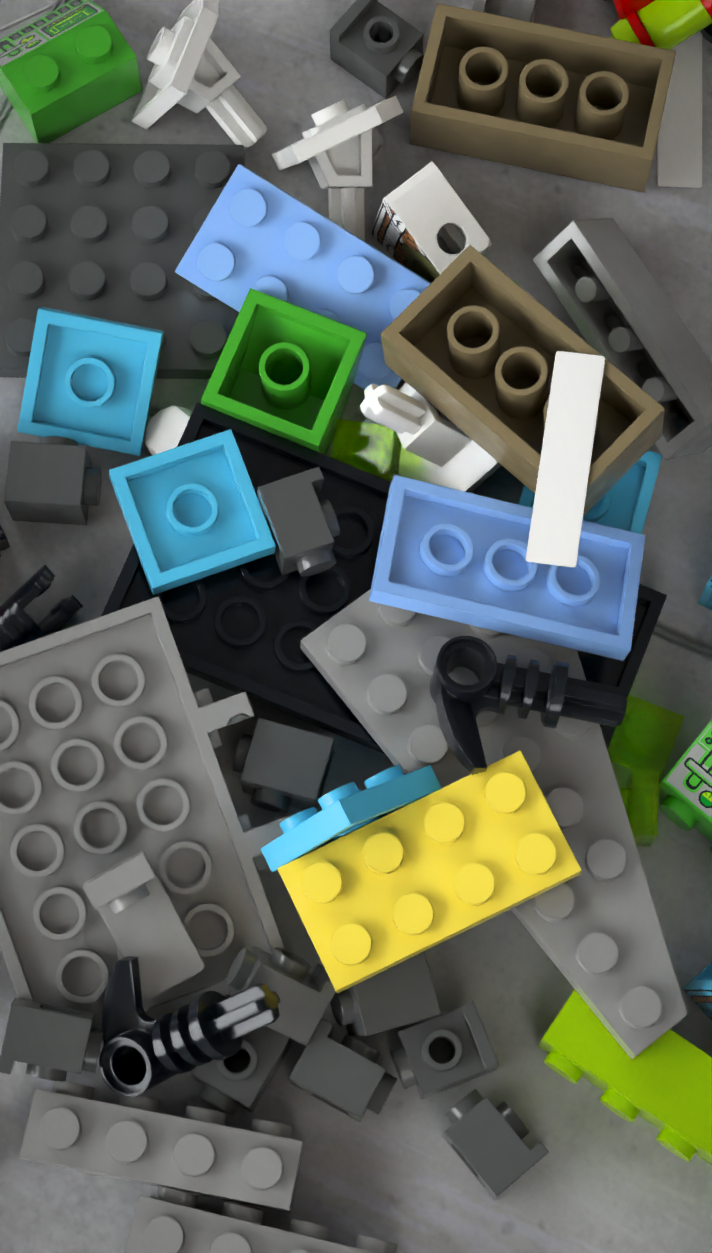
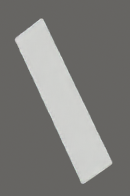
M699 31L671 49L676 51L657 141V185L659 187H702V34Z
M557 351L555 354L526 553L527 562L576 567L605 364L604 356Z

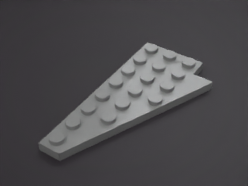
M370 590L300 640L301 650L395 766L400 765L404 774L431 765L442 788L470 775L468 770L453 754L443 735L438 720L436 703L430 693V680L441 647L447 641L458 636H473L483 640L491 647L496 656L497 663L505 664L508 654L516 656L517 667L527 669L531 659L538 660L540 671L546 673L551 672L556 661L569 664L568 677L586 681L577 650L369 601ZM454 667L447 671L450 678L458 684L473 685L479 682L475 673L467 668ZM509 705L506 706L503 715L492 711L481 712L477 715L476 722L487 766L521 750L582 870L581 875L511 908V911L632 1060L688 1014L600 724L560 716L555 729L544 727L541 722L540 712L530 710L527 719H521L518 717V707Z

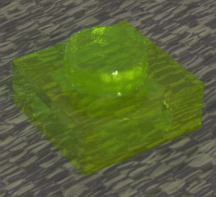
M336 419L332 458L392 482L394 475H398L401 441L396 431L382 424Z
M628 695L625 717L621 725L616 727L608 747L610 760L660 780L685 716Z
M633 769L626 781V788H619L636 846L651 847L658 836L659 770Z

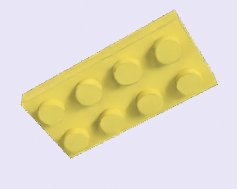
M521 750L487 766L485 772L474 775L470 774L277 868L337 994L581 875L582 872Z

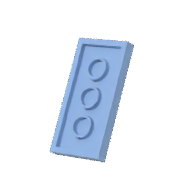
M238 164L175 270V273L240 312L250 288L367 333L365 346L353 381L355 385L364 390L370 384L378 386L387 384L395 389L402 378L385 364L380 334L431 284L428 280L242 164Z
M394 475L389 487L369 601L623 661L631 651L646 535L583 520L576 567L527 562L526 553L533 508Z

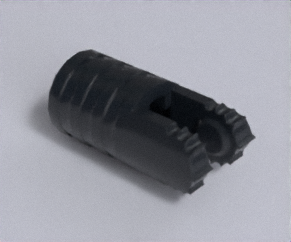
M46 565L41 567L0 606V652L57 632L83 607L76 597L71 595L59 601L38 625L23 610L51 586L55 575Z

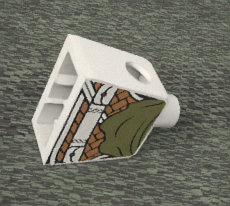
M433 161L384 197L370 232L394 260L431 283L469 245L474 247L484 257L492 246L487 234Z

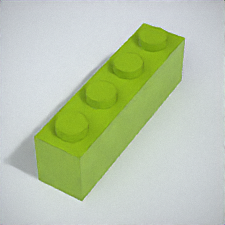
M574 989L537 1045L548 1053L543 1062L554 1072L574 1084H577L580 1078L583 1077L604 1091L599 1101L621 1118L633 1123L639 1115L661 1130L656 1140L673 1154L688 1162L696 1154L712 1165V1057L670 1029L631 1060Z

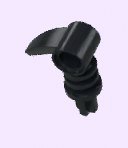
M473 636L452 638L441 647L430 680V693L436 703L438 720L443 735L458 761L472 775L487 770L476 717L481 712L492 711L503 715L506 706L509 705L518 707V717L521 719H527L530 710L540 712L541 722L544 727L555 729L560 716L617 727L621 725L625 717L628 703L627 691L620 687L568 677L569 664L556 661L550 673L541 672L539 661L533 659L530 660L527 669L517 667L516 656L509 654L505 664L497 663L496 656L491 647L483 640ZM454 667L467 668L475 673L479 682L473 685L458 684L450 678L447 671Z
M127 956L116 962L109 978L103 1003L102 1031L104 1033V1047L99 1058L101 1075L107 1086L118 1095L135 1097L177 1074L191 1071L196 1066L207 1064L213 1059H227L237 1054L240 1050L242 1036L274 1023L279 1018L278 1004L281 1002L276 991L271 992L264 983L253 985L227 998L218 992L207 991L194 997L190 1005H184L174 1013H167L158 1019H153L143 1009L138 957Z

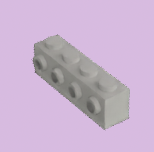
M614 219L573 220L532 260L587 343L665 408L662 434L655 443L664 459L670 460L705 452L712 446V364Z
M54 1081L52 1092L34 1088L19 1156L27 1161L292 1213L304 1151L303 1141L291 1139L292 1126L260 1119H253L251 1131L224 1126L226 1113L194 1106L186 1107L184 1118L158 1113L159 1100L139 1095L135 1097L120 1096L118 1105L92 1100L93 1087L67 1081Z
M158 1186L155 1199L142 1195L138 1196L124 1253H395L397 1244L357 1235L354 1247L328 1241L330 1228L291 1218L288 1231L261 1225L264 1215L263 1211L224 1202L222 1214L219 1215L195 1209L198 1195Z

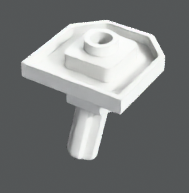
M193 0L183 10L171 30L163 27L159 31L147 55V60L154 63V66L131 122L147 130L176 103L196 114L206 108L236 145H243L244 150H246L265 135L267 128L234 87L233 83L241 77L240 74L210 38L219 17V0Z
M396 95L371 107L366 108L365 104H362L349 110L343 99L311 115L316 126L302 133L304 139L271 155L278 170L308 160L321 189H328L329 219L365 241L364 189L373 187L372 128L403 113V110Z
M405 383L398 390L387 384L381 386L370 384L364 390L365 399L361 403L360 408L367 419L362 424L402 477L472 493L502 466L408 383Z

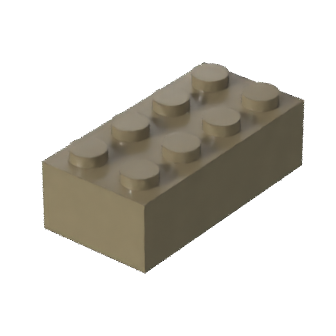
M437 3L411 108L409 144L645 193L676 51Z
M471 245L380 334L385 364L534 494L538 478L555 354L557 351L602 356ZM606 358L583 517L660 439L662 434L665 408Z

